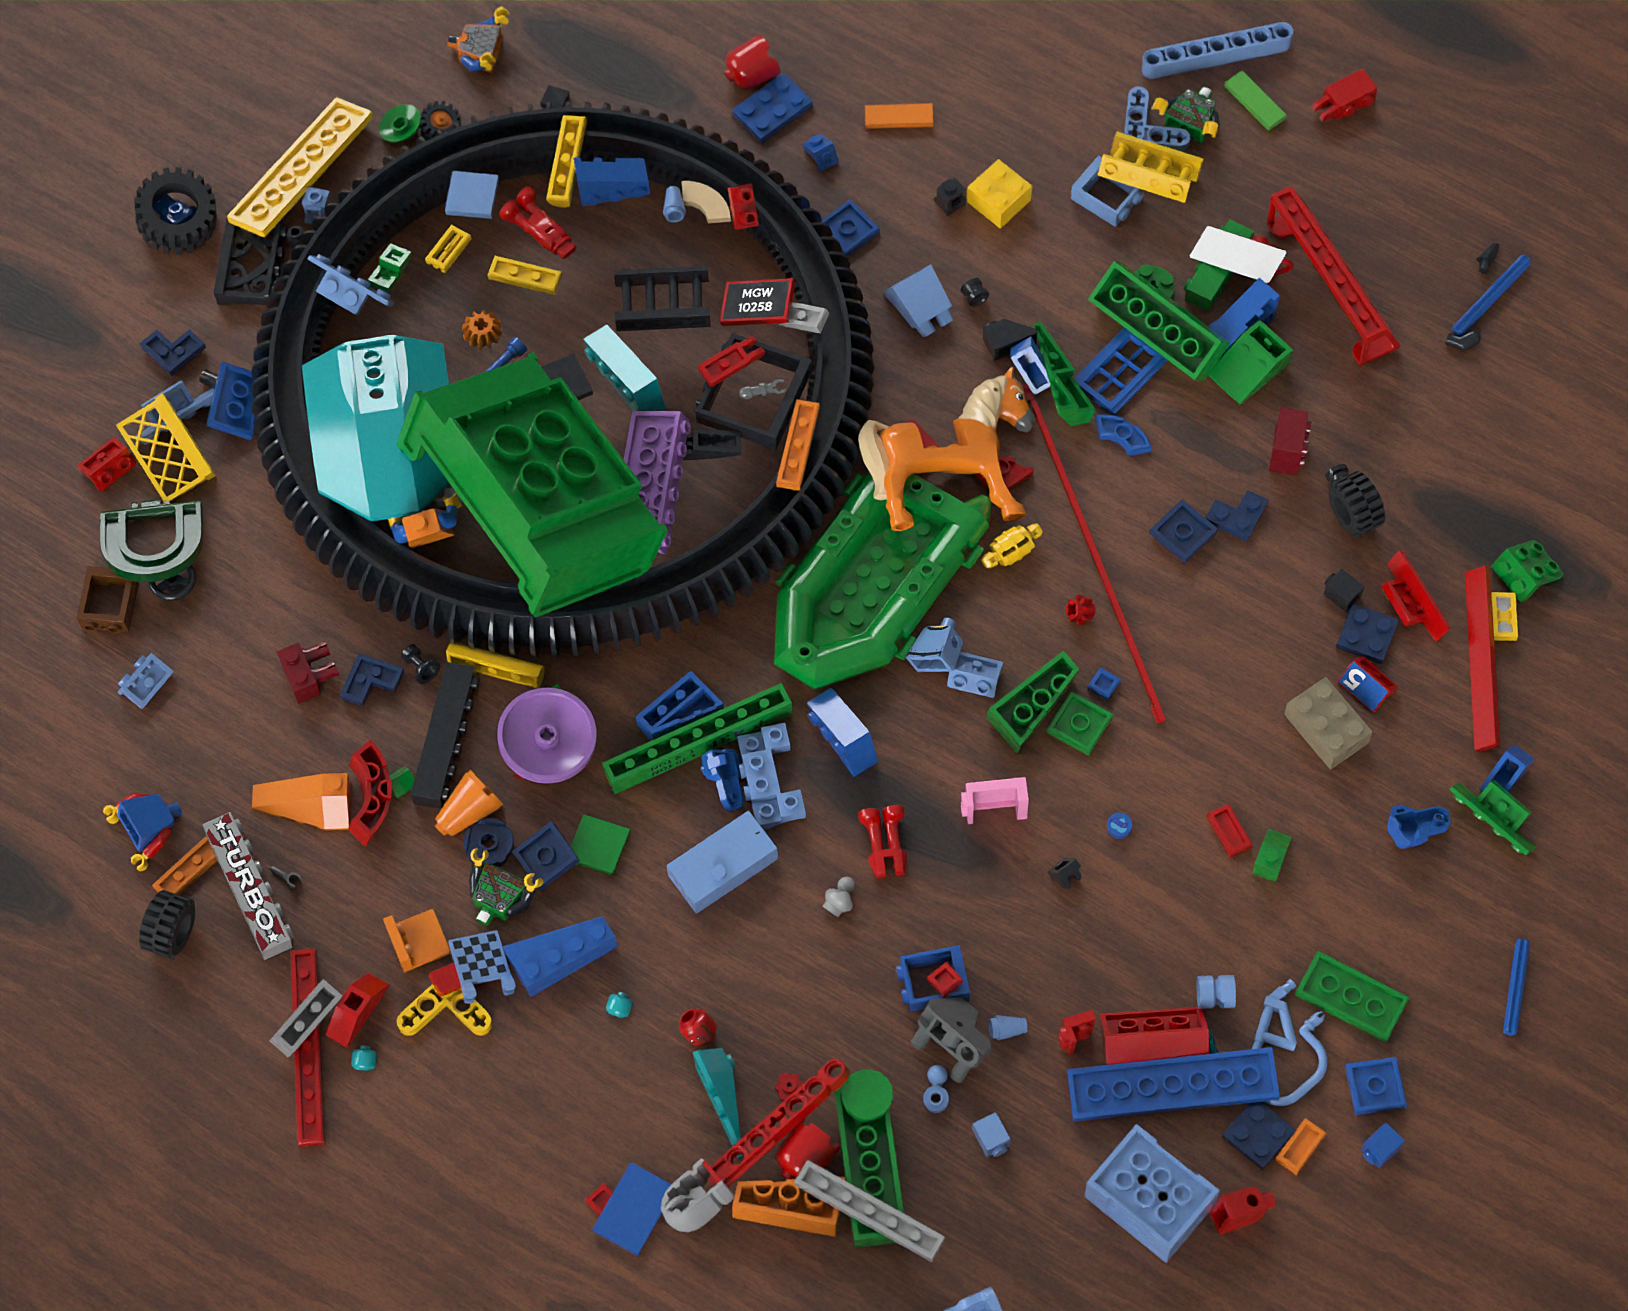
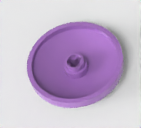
M538 688L519 695L506 707L498 724V746L504 761L516 774L533 782L556 783L573 777L588 764L596 746V725L590 710L578 697L561 689Z

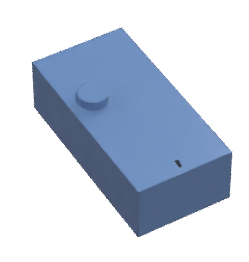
M747 811L666 865L668 877L697 914L778 859V851L755 818Z

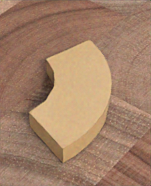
M682 181L684 205L693 206L701 210L706 216L708 223L731 222L728 205L718 192L698 182Z

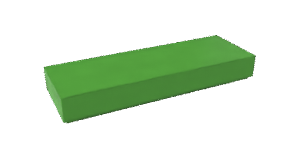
M1243 71L1225 82L1224 87L1268 131L1286 119L1287 115Z

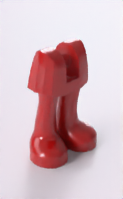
M891 805L882 810L889 849H884L880 811L876 808H867L858 812L859 822L867 828L870 836L872 855L868 857V860L877 879L886 878L884 859L888 858L893 860L895 877L905 875L907 852L901 849L898 833V824L905 815L904 806Z

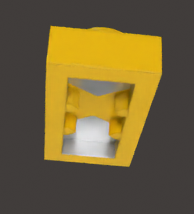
M1491 592L1494 640L1517 641L1518 627L1515 593Z

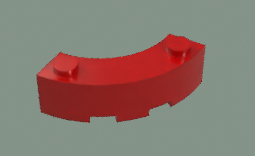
M371 739L352 755L349 762V767L354 771L360 782L363 799L361 810L353 818L348 830L365 847L378 833L387 815L392 797V780L387 769V762Z

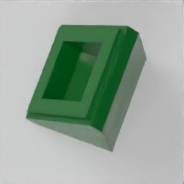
M406 766L389 775L392 780V792L397 799L412 790L415 779Z

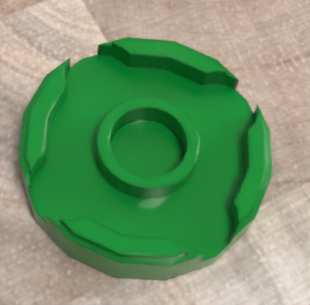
M871 1069L859 1070L851 1074L841 1091L842 1103L847 1113L853 1118L864 1122L883 1117L890 1109L893 1101V1091L889 1080L880 1072Z

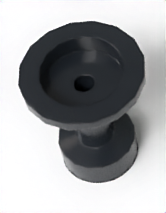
M415 644L408 645L402 651L401 658L407 664L413 663L417 667L415 678L418 683H428L440 671V663L437 660L424 661L420 657L421 650Z

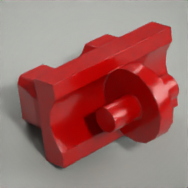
M752 184L728 188L731 204L729 207L730 211H732L735 230L759 226Z

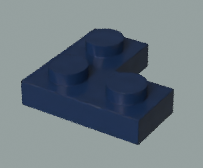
M190 329L173 343L158 330H155L139 344L141 349L170 376H173L206 348L205 343Z
M1247 490L1237 509L1215 499L1205 518L1216 528L1248 542L1269 500Z
M358 654L340 697L342 700L364 707L373 686L395 693L404 675V668Z

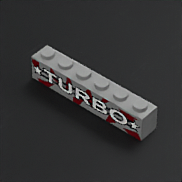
M231 812L204 823L203 828L264 960L291 949L290 939L294 938L288 924L283 925L281 917L284 916L279 903L274 904L270 897L274 893L269 882L264 883L260 876L264 872L259 861L254 862L250 855L254 851L249 840L244 841L240 834L244 830L239 819L234 820Z

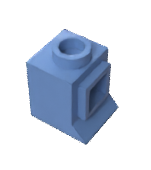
M307 187L302 202L305 211V223L312 224V221L317 216H325L324 208L332 202L330 191Z

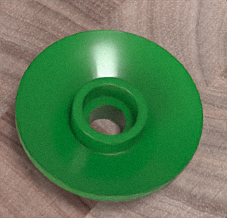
M408 104L398 105L390 109L382 117L379 124V132L382 138L390 143H401L414 136L421 126L419 110Z

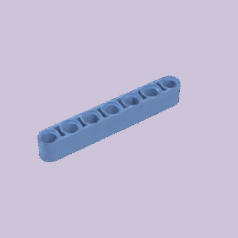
M1280 22L1150 49L1143 55L1142 74L1146 78L1156 79L1284 52L1291 46L1293 28L1288 23Z

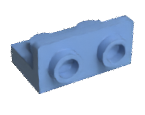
M960 652L954 671L949 672L947 686L994 698L1003 662Z
M152 653L147 657L142 655L133 665L136 668L131 676L127 673L118 683L121 688L117 693L120 695L124 694L141 709L144 708L174 672Z

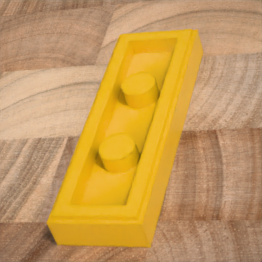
M499 256L494 257L488 273L489 280L551 295L556 294L562 278L561 271Z

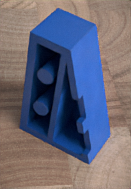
M573 158L582 206H594L598 203L609 201L617 202L631 197L640 198L650 194L644 158H616L615 162H602V158H594V162H581V158Z
M1261 278L1217 321L1209 325L1212 330L1230 342L1222 356L1257 321L1261 320L1267 326L1275 320L1280 295Z
M832 688L807 702L809 709L807 716L814 726H818L822 736L831 744L853 777L878 763L870 732Z

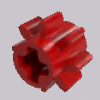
M1076 595L1075 600L1069 599L1066 605V615L1069 617V622H1075L1076 625H1086V620H1093L1096 609L1092 603V598H1086L1085 595Z

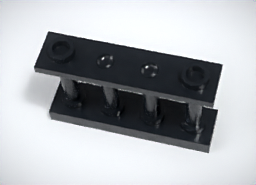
M693 265L691 267L622 269L614 271L615 287H622V311L615 312L617 332L711 327L710 309L702 305V283L709 282L708 266ZM692 283V308H679L678 284ZM669 284L670 308L655 309V285ZM645 285L646 309L633 311L631 286Z

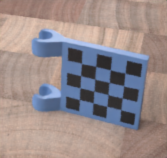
M497 930L448 941L466 1004L475 1002L476 990L473 984L501 979L504 995L514 994L516 985L510 973Z

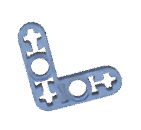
M1140 86L1132 88L1128 94L1124 134L1132 136L1133 128L1137 129L1136 138L1177 151H1185L1189 147L1190 134L1181 128L1146 125L1148 91ZM1136 96H1141L1140 106L1135 105ZM1134 113H1138L1143 118L1139 121H1135L1131 119L1130 116ZM1158 134L1163 137V140L1155 142L1151 139V136ZM1167 136H1170V142H1167ZM1177 138H1182V143H1178Z

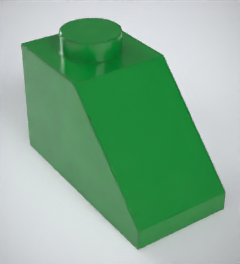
M1268 829L1252 874L1276 882L1292 837Z

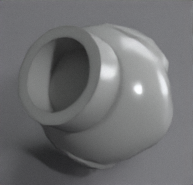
M842 877L838 882V889L831 888L826 891V901L822 907L838 918L842 912L850 911L853 903L849 893L855 888L854 880L850 877Z

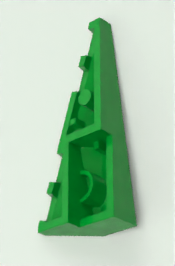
M1042 322L1035 323L1033 327L1037 331V341L1058 414L1070 426L1090 423L1096 409L1073 378L1074 367Z

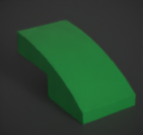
M390 243L379 258V266L368 279L369 287L376 290L381 289L389 294L402 275L410 259L411 252Z

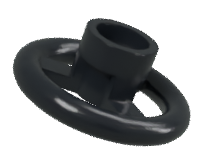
M191 565L186 569L189 579L177 574L165 579L158 585H156V581L148 582L153 594L160 599L167 601L181 599L192 591L196 583L194 567Z

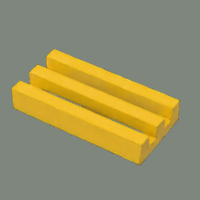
M451 225L425 258L426 263L429 265L433 264L434 268H440L443 273H446L471 241V235ZM456 233V236L453 238V240H452L450 243H448V245L445 247V250L443 251V253H442V254L440 255V257L436 260L435 258L437 257V255L440 253V251L443 249V247L447 244V242L450 240V238L453 236V234Z

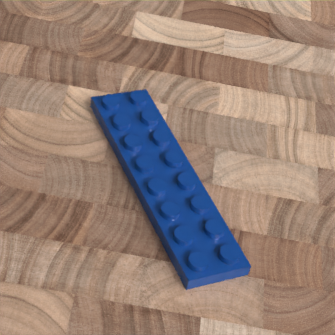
M1272 1047L1067 1069L1073 1122L1279 1100L1280 1098Z

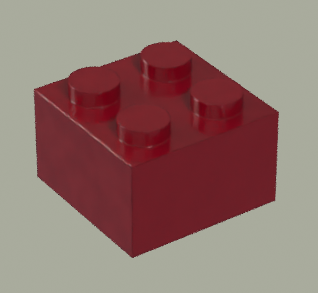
M1280 407L1269 471L1297 476L1299 467H1304L1312 424L1311 421H1307L1309 412Z

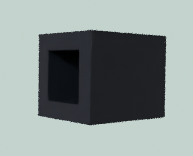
M1341 569L1337 574L1332 573L1324 583L1326 585L1324 595L1344 612H1347L1352 607V604H1355L1361 598L1364 586L1344 569Z

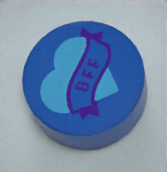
M1115 813L1109 817L1107 831L1113 838L1123 839L1131 833L1132 821L1128 815Z

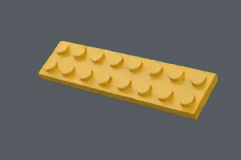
M335 98L227 215L229 223L265 237L305 194L307 187H311L373 119L372 112Z

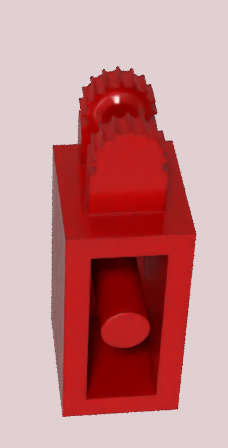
M1362 68L1325 87L1323 97L1314 102L1312 108L1316 112L1328 107L1319 116L1323 122L1334 117L1337 120L1344 116L1348 117L1357 109L1363 106H1370L1375 101L1378 88Z

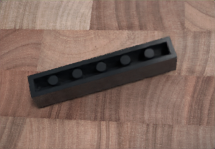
M446 662L411 792L413 803L416 805L442 809L444 801H447L450 797L451 788L448 786L450 779H454L456 775V756L460 757L462 752L461 737L462 734L465 735L467 732V714L473 710L474 698H472L474 690H478L480 677L477 676L473 666Z

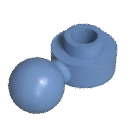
M941 1065L932 1066L927 1073V1078L932 1087L925 1091L923 1102L926 1109L932 1113L944 1111L949 1104L948 1093L942 1088V1084L947 1080L948 1073ZM935 1094L941 1097L938 1103L931 1101V1097Z

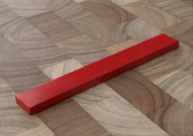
M1487 566L1465 572L1474 750L1478 752L1500 747L1490 568Z
M315 948L290 951L293 1012L318 985L317 951ZM319 1023L294 1052L297 1138L299 1147L325 1145Z

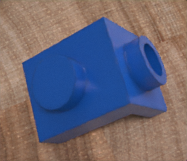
M822 134L815 135L809 141L802 144L804 151L815 159L817 168L820 171L839 162L833 142Z

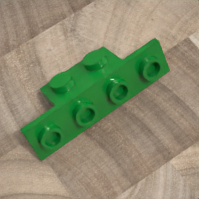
M1495 780L1488 784L1479 797L1461 782L1450 788L1454 798L1459 803L1469 806L1478 819L1489 823L1492 826V830L1498 836L1509 840L1514 850L1527 855L1536 849L1534 844L1518 832L1532 812Z

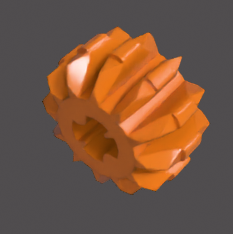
M483 309L481 314L473 311V317L466 316V323L462 324V331L464 333V340L469 342L471 348L478 345V348L482 351L484 346L491 349L492 343H499V337L502 336L503 331L500 319L495 318L493 312L486 314V311Z

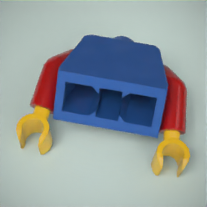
M135 792L117 802L116 807L108 805L103 810L107 816L113 813L106 818L110 824L121 821L138 852L143 851L141 855L135 854L131 858L133 865L142 859V863L137 867L138 871L146 870L148 867L147 859L153 858L172 835L174 818L182 815L181 807L177 802L165 805L160 795Z

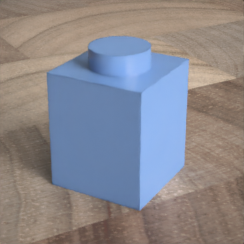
M996 1112L973 1123L972 1132L987 1158L992 1155L998 1157L1008 1150L1007 1148L1010 1147V1137Z

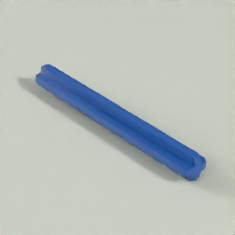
M1524 254L1521 255L1453 325L1452 333L1459 337L1463 336L1530 266L1531 259Z

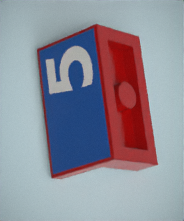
M1364 656L1353 659L1337 681L1373 713L1377 711L1387 697L1394 695L1399 688Z

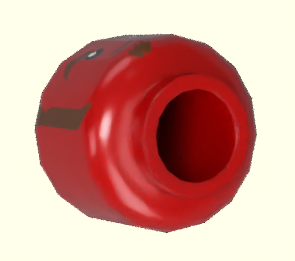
M689 1009L680 1018L679 1030L691 1045L702 1046L708 1045L714 1040L717 1024L704 1009Z

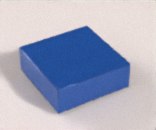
M1100 667L1088 684L1087 689L1108 701L1121 683V679Z

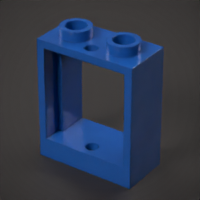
M960 945L900 956V965L896 966L898 980H903L905 989H901L903 1004L909 1005L910 1012L924 1010L930 1000L943 997L935 995L915 999L908 969L951 962L952 968L963 979V983L957 987V991L951 992L945 998L962 997L965 1001H970V990Z

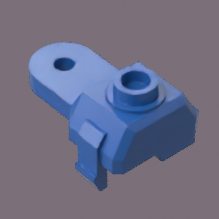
M168 194L159 198L153 207L155 215L160 220L174 225L183 224L191 220L198 210L194 206H188L179 199L175 201Z
M733 749L710 750L704 753L701 757L702 773L706 776V779L716 781L723 807L729 812L741 808L744 804V798L739 781L740 771L738 764H741L739 755Z
M1404 805L1394 806L1391 808L1388 819V833L1394 839L1395 845L1401 849L1421 845L1428 840L1429 836L1448 830L1451 823L1450 812L1438 806L1422 810H1415Z

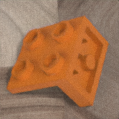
M433 909L395 923L392 915L383 918L404 972L451 953Z

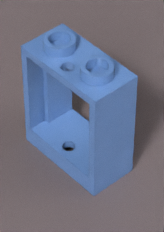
M1098 155L1073 184L1071 199L1116 227L1121 220L1124 221L1128 217L1133 205L1137 206L1141 202L1144 194L1142 189L1105 178L1129 193V196L1118 209L1114 210L1087 193L1101 177L1098 176L1102 157Z

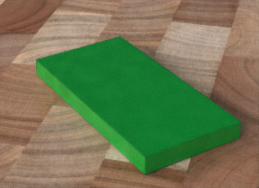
M1317 951L1295 992V996L1386 1043L1410 998L1320 951Z

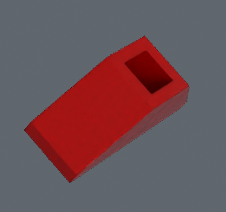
M370 973L365 974L352 983L335 1007L326 1036L348 1049L390 985Z

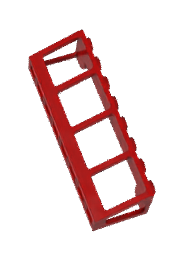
M1290 186L1272 194L1266 221L1267 227L1278 238H1286L1294 234L1363 339L1358 341L1352 350L1353 357L1358 365L1362 366L1399 349L1401 345L1296 190ZM1276 209H1277L1278 212L1280 213V216H1278V217L1275 218Z

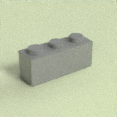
M323 979L269 1041L289 1057L341 999L342 995Z

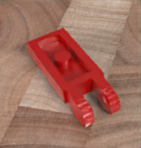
M750 336L740 343L736 342L698 365L699 372L710 387L737 373L765 354L763 348H758L746 354L745 351L751 348L757 341L754 336Z

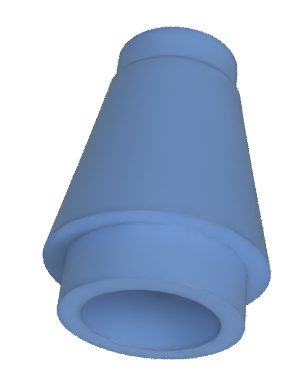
M671 186L666 189L663 215L670 222H679L684 218L686 209L680 189L676 186Z
M995 1015L994 1018H989L988 1020L990 1038H996L999 1041L1027 1033V1021L1025 1018Z

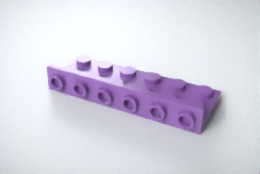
M632 411L624 461L642 484L639 491L640 499L660 525L664 524L668 529L658 550L661 555H666L667 549L671 544V526L675 521L674 508L679 498L678 485L683 475L682 462L687 452L686 439L687 434L690 433L691 426L689 420L681 411Z

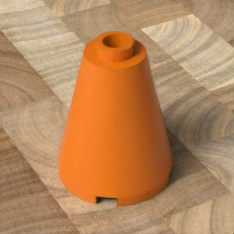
M469 769L436 816L435 820L438 823L435 827L444 836L447 834L454 836L498 810L503 803Z

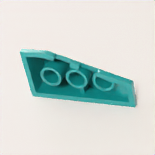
M723 1048L693 1052L695 1068L733 1147L741 1140L733 1069L736 1068L730 1054L725 1055Z

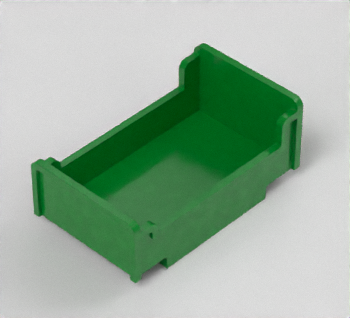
M531 352L527 354L525 359L425 393L422 390L415 392L396 446L402 453H406L411 461L423 458L426 450L519 577V592L528 603V609L534 617H539L646 573L650 569L668 529L664 524L660 525L642 502L639 497V491L642 487L641 482L561 377L550 380L538 364L537 355Z

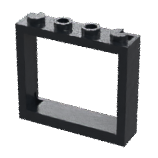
M732 333L728 342L726 341L722 345L721 351L747 338ZM756 341L751 348L745 351L746 354L758 348H763L765 354L757 360L795 372L769 431L710 412L723 381L713 387H710L707 381H705L703 386L704 394L701 399H697L693 412L696 413V422L717 430L741 432V438L776 450L793 414L796 399H800L812 373V362L810 359Z

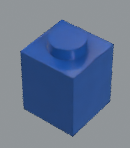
M1385 1123L1364 1142L1361 1151L1363 1152V1157L1371 1165L1375 1164L1380 1169L1402 1148L1405 1141Z

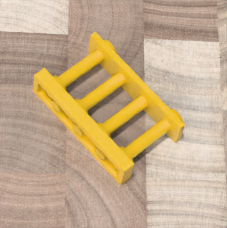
M1117 132L1110 155L1103 154L1098 176L1185 203L1191 181L1197 182L1203 158Z

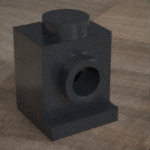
M956 177L948 179L937 188V196L934 197V201L948 216L966 204V189Z

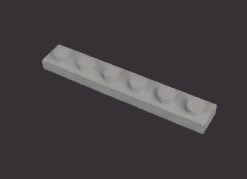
M807 1160L794 1182L795 1186L931 1262L945 1240L943 1235Z

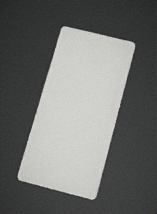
M1207 226L1190 254V258L1258 280L1261 278L1264 282L1269 283L1283 260L1286 251Z

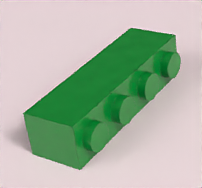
M1230 219L1225 227L1221 226L1219 229L1250 240L1253 239L1254 235L1253 230ZM1199 261L1194 273L1196 274L1193 279L1188 278L1183 289L1186 291L1185 301L1210 312L1234 272Z

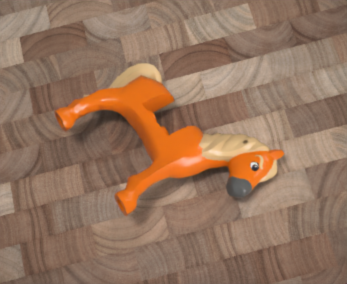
M1011 367L1005 375L994 379H986L973 390L963 408V414L953 421L958 444L938 448L933 445L923 448L919 429L912 422L898 423L889 427L880 422L868 420L861 428L858 436L859 447L863 461L875 482L873 495L876 500L887 499L886 508L890 515V524L893 531H904L914 526L913 516L904 506V484L910 475L926 472L980 473L985 477L989 486L991 502L1001 509L1003 521H1017L1026 516L1023 505L1011 496L1004 483L999 465L1000 441L996 433L998 418L1008 421L1016 429L1023 432L1030 431L1036 422L1035 416L1027 404L1022 384L1014 377V367Z

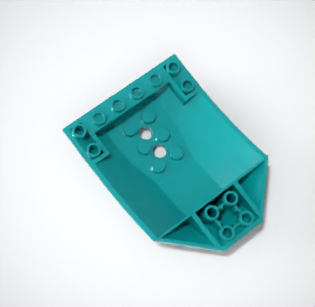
M397 335L381 336L345 342L302 365L311 446L318 492L372 522L420 513L450 484L426 450L423 458L411 461L406 453H402L396 446L415 392L422 390L425 393L449 385L443 344ZM373 374H379L376 378H370ZM376 391L383 393V396L378 399L370 397Z

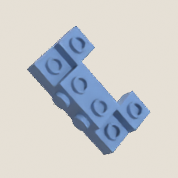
M785 723L762 727L761 732L737 736L742 764H738L741 779L746 778L747 786L743 787L746 801L751 800L755 820L761 828L766 830L781 823L806 818L801 790L780 792L772 754L791 751Z

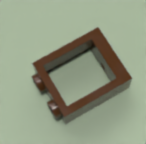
M87 566L76 617L81 628L87 631H97L98 629L107 630L111 633L129 632L139 582L124 579L113 573L109 568ZM94 585L125 588L119 616L89 613Z

